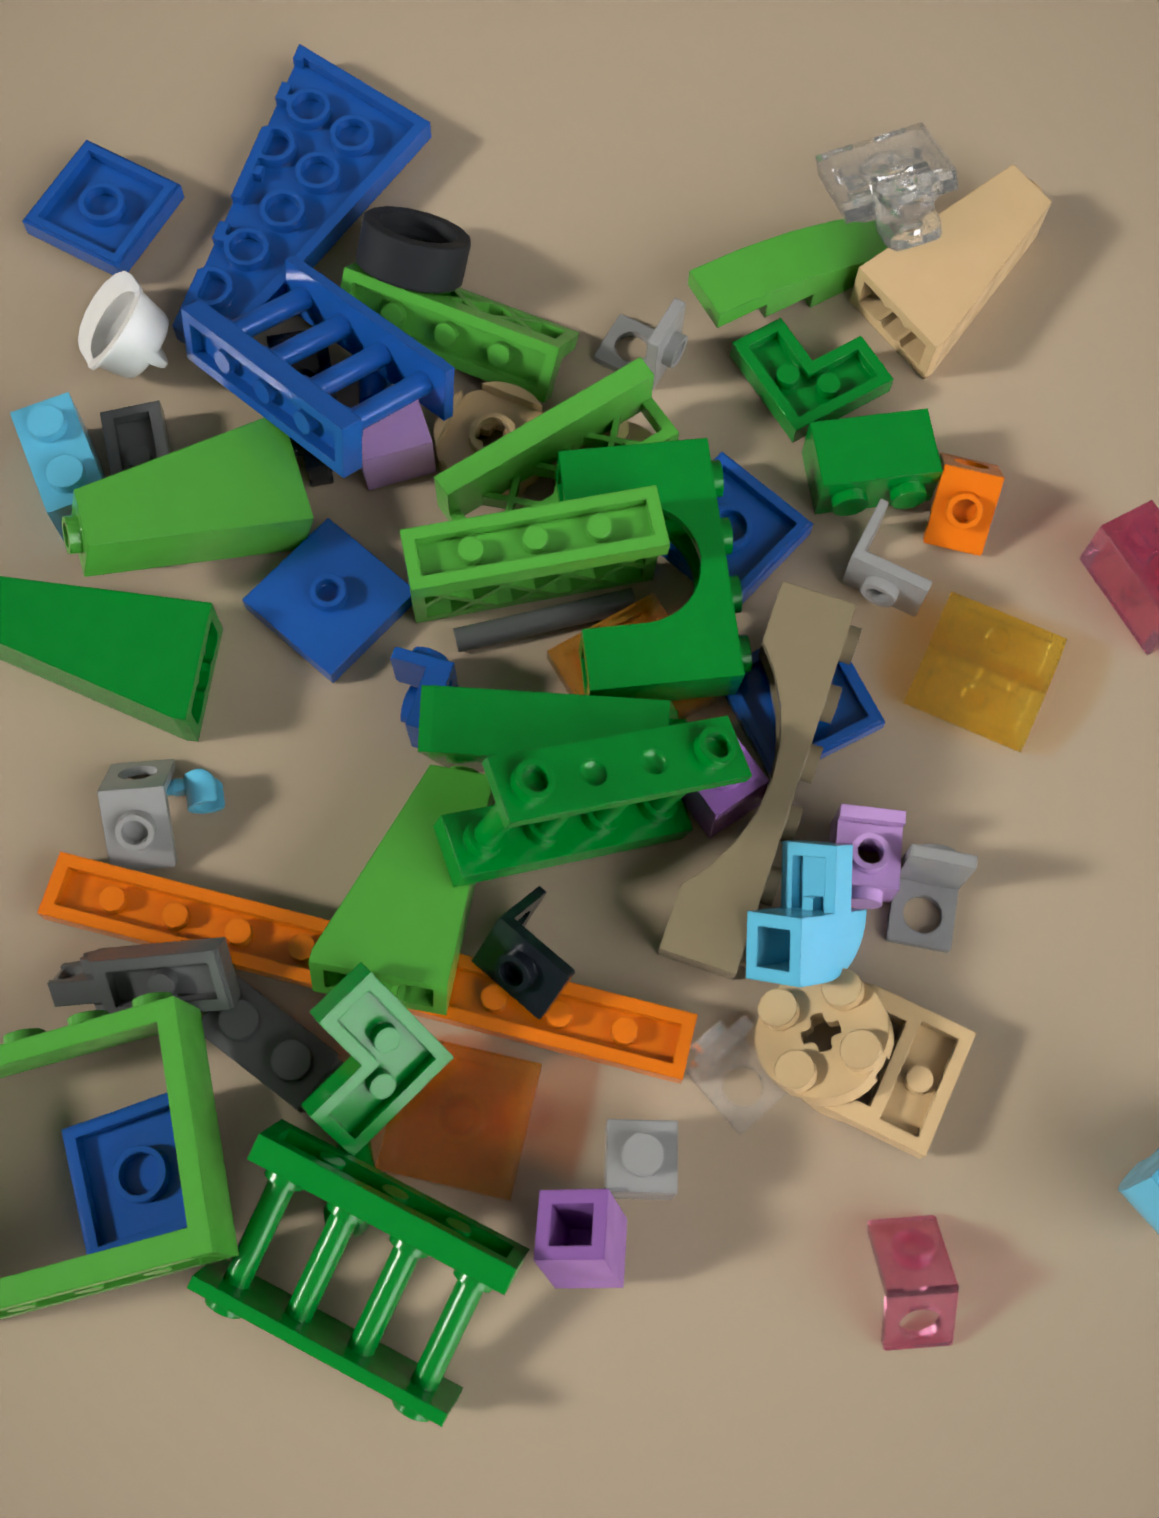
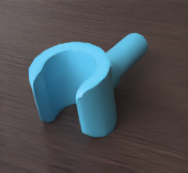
M204 769L191 770L185 773L184 778H175L170 781L167 795L176 797L186 795L187 809L191 813H213L225 807L222 783Z

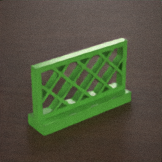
M656 485L400 529L416 623L651 581L654 577L658 556L668 554L670 548V541Z

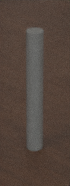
M632 588L453 628L458 652H463L637 612V605Z

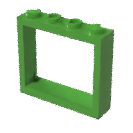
M153 992L133 999L132 1008L111 1014L106 1010L84 1011L70 1016L67 1019L68 1026L47 1032L41 1028L21 1029L3 1036V1044H0V1078L159 1034L187 1228L0 1278V1320L239 1256L201 1010L173 996L171 992Z

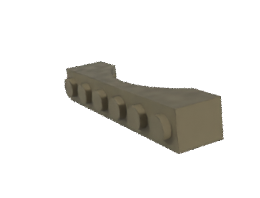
M782 581L758 654V659L769 684L775 715V757L768 788L758 811L736 842L709 867L680 885L659 947V955L729 979L735 977L739 965L746 967L747 911L757 910L759 903L772 906L782 877V868L773 866L772 863L779 842L794 839L801 819L803 807L794 805L792 802L799 780L809 784L812 783L822 754L823 747L812 744L819 721L831 724L843 687L831 684L838 662L850 665L862 630V628L850 625L857 604Z

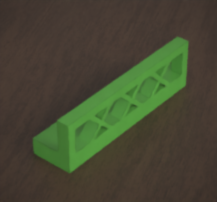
M356 262L344 267L340 286L342 289L433 353L442 357L446 362L455 367L456 370L488 382L499 381L517 385L533 394L540 402L545 403L551 398L561 360L576 347L580 332L468 290L457 288L452 292L439 294L416 292L379 281L364 272Z
M639 357L434 476L438 507L448 521L466 518V514L482 505L509 511L559 502L556 484L554 493L542 501L517 497L520 483L533 475L556 479L557 465L553 463L558 459V451L576 450L582 446L598 448L678 440V430L652 398L653 372L643 359ZM640 412L657 432L642 442L617 437L620 424ZM611 430L610 436L602 435ZM510 489L509 495L502 494Z

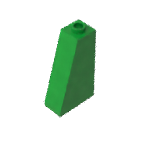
M0 576V660L187 741H199L223 632L222 624L212 603Z
M421 685L417 752L444 767L466 766L476 771H484L482 762L489 756L686 723L687 719H678V711L670 700Z

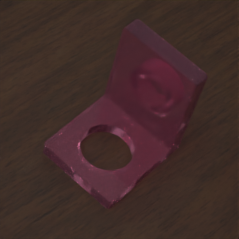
M926 1215L869 1220L867 1233L885 1294L881 1334L883 1350L951 1346L954 1338L959 1285L936 1216ZM931 1310L938 1314L937 1320L925 1329L907 1330L899 1325L901 1320L913 1311Z

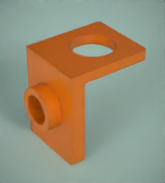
M940 453L943 472L938 482L923 541L926 544L981 556L1005 477L998 465Z

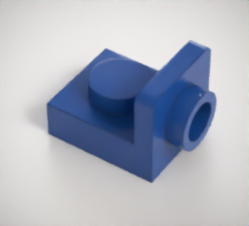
M395 647L390 658L395 678L399 682L412 685L404 697L400 720L406 725L411 746L418 748L421 685L459 687L455 665L445 655L431 648L415 647L411 651Z

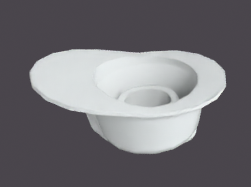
M126 271L116 273L101 286L85 311L78 335L80 352L88 363V367L93 371L100 367L129 379H133L141 374L149 364L159 368H166L168 361L161 346L168 332L169 319L143 293L142 287L132 274Z

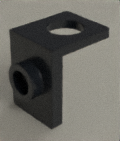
M540 886L499 917L472 959L476 966L537 1019H541L550 1010L575 974V970L525 928V925L547 893Z

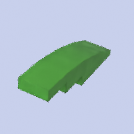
M877 214L834 220L781 234L741 248L689 271L688 286L717 328L757 309L765 318L803 299L811 308L852 288L859 267L896 243V240Z

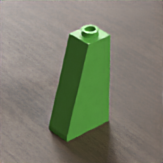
M262 418L74 489L71 515L62 516V531L67 553L69 555L79 554L84 577L291 551L308 537L314 517L290 437L266 418Z
M430 764L312 948L309 968L312 990L314 992L328 994L362 962L406 1008L447 1015L476 883L453 887L433 825L444 814L492 806L493 794L486 774L479 773L475 769L466 766H452L448 768Z

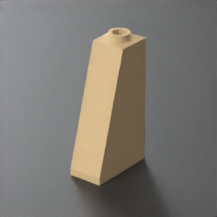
M1012 164L860 266L849 302L904 360L925 379L935 371L1037 237L1052 201L1043 193L1037 183L1029 180Z

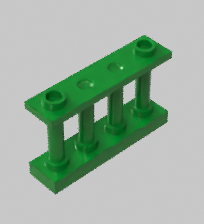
M729 716L715 717L486 757L482 765L496 803L492 806L441 815L433 825L452 885L453 887L683 839L693 830L681 799L683 796L691 792L746 782L752 777Z
M283 1119L279 1120L258 1134L247 1157V1160L265 1169L264 1175L268 1181L239 1241V1256L232 1257L231 1261L225 1259L206 1264L192 1276L187 1289L204 1297L206 1305L215 1313L231 1319L242 1318L391 1399L394 1407L404 1416L419 1422L431 1421L442 1427L463 1390V1387L443 1376L483 1292L489 1293L492 1290L505 1296L516 1278L529 1248ZM304 1189L327 1201L326 1207L331 1213L291 1295L255 1274L294 1191H302ZM366 1222L389 1234V1240L393 1248L354 1329L317 1308L356 1225H363ZM430 1256L453 1268V1274L457 1281L417 1363L385 1346L380 1341L419 1258L424 1259Z

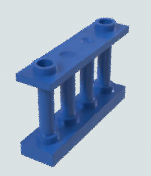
M295 255L285 259L287 293L232 320L221 315L201 299L181 308L187 359L342 478L362 468L363 430L417 400L443 421L453 416L455 367ZM296 315L313 326L272 348L262 345L252 338ZM334 343H337L352 354V356L312 377L302 375L291 367ZM375 371L394 384L352 408L341 404L331 396Z

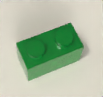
M928 408L810 422L801 452L814 514L833 512L838 516L855 515L866 508L877 507L880 499L888 501V506L892 505L896 509L913 508L925 501H930L943 472Z

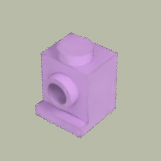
M840 804L831 821L829 842L853 845L852 908H880L882 902L890 903L900 889L903 827L906 824V811ZM858 850L877 852L879 862L874 864L864 862L859 857Z

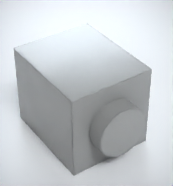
M607 1119L604 1147V1189H609L615 1199L672 1200L678 1191V1121Z

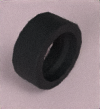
M394 206L374 207L366 211L363 216L356 263L364 272L377 280L398 288L422 293L439 294L452 292L463 283L471 240L470 236L461 227L428 212Z

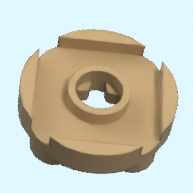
M491 381L481 383V390L471 391L464 396L463 390L457 392L453 397V416L445 421L436 416L433 436L439 471H445L484 448L483 442L478 439L480 435L490 437L494 430H499L505 436L543 414V406L527 390L506 382ZM533 475L521 482L517 497L522 496L526 491V487L535 483L540 476ZM510 489L502 494L509 495Z
M843 968L838 978L823 984L806 987L780 984L778 988L766 992L758 1005L759 1018L755 1027V1047L759 1061L774 1084L784 1092L786 1091L792 1096L801 1098L804 1103L818 1107H831L846 1104L861 1097L878 1081L876 1074L882 1069L886 1056L888 1060L890 1059L894 1046V1034L888 1012L877 993L861 981L859 976L852 970ZM827 1022L829 1027L840 1026L841 1033L831 1037V1049L821 1052L816 1043H807V1037L814 1032L816 1025Z

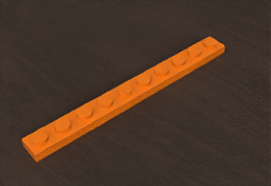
M61 851L37 912L43 919L137 944L226 937L234 969L311 989L310 954L330 922L327 919ZM460 954L447 1015L408 1009L413 1015L679 1084H681L684 1077L698 1014L568 982L550 1010L541 1019H537L472 962L474 957Z

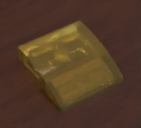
M951 591L902 704L1021 753L1044 701L1067 638Z

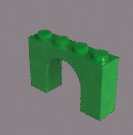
M708 438L558 451L556 485L559 502L656 485L669 541L686 559L692 573L694 587L693 595L689 601L677 612L661 620L582 629L578 652L584 695L670 701L735 695L745 673L751 672L752 652L748 635L738 634L735 613H741L742 589L738 575L729 576L726 555L732 554L733 551L732 526L729 517L720 518L717 498L722 497L724 492L723 470L720 460H711Z

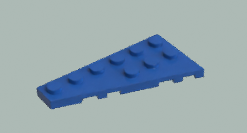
M299 44L293 56L294 68L287 83H281L275 96L277 106L268 125L261 127L231 194L233 203L224 222L219 221L212 236L214 246L203 268L197 269L172 327L177 339L185 344L181 308L200 299L224 317L232 320L287 293L285 259L295 255L313 268L432 138L430 122Z

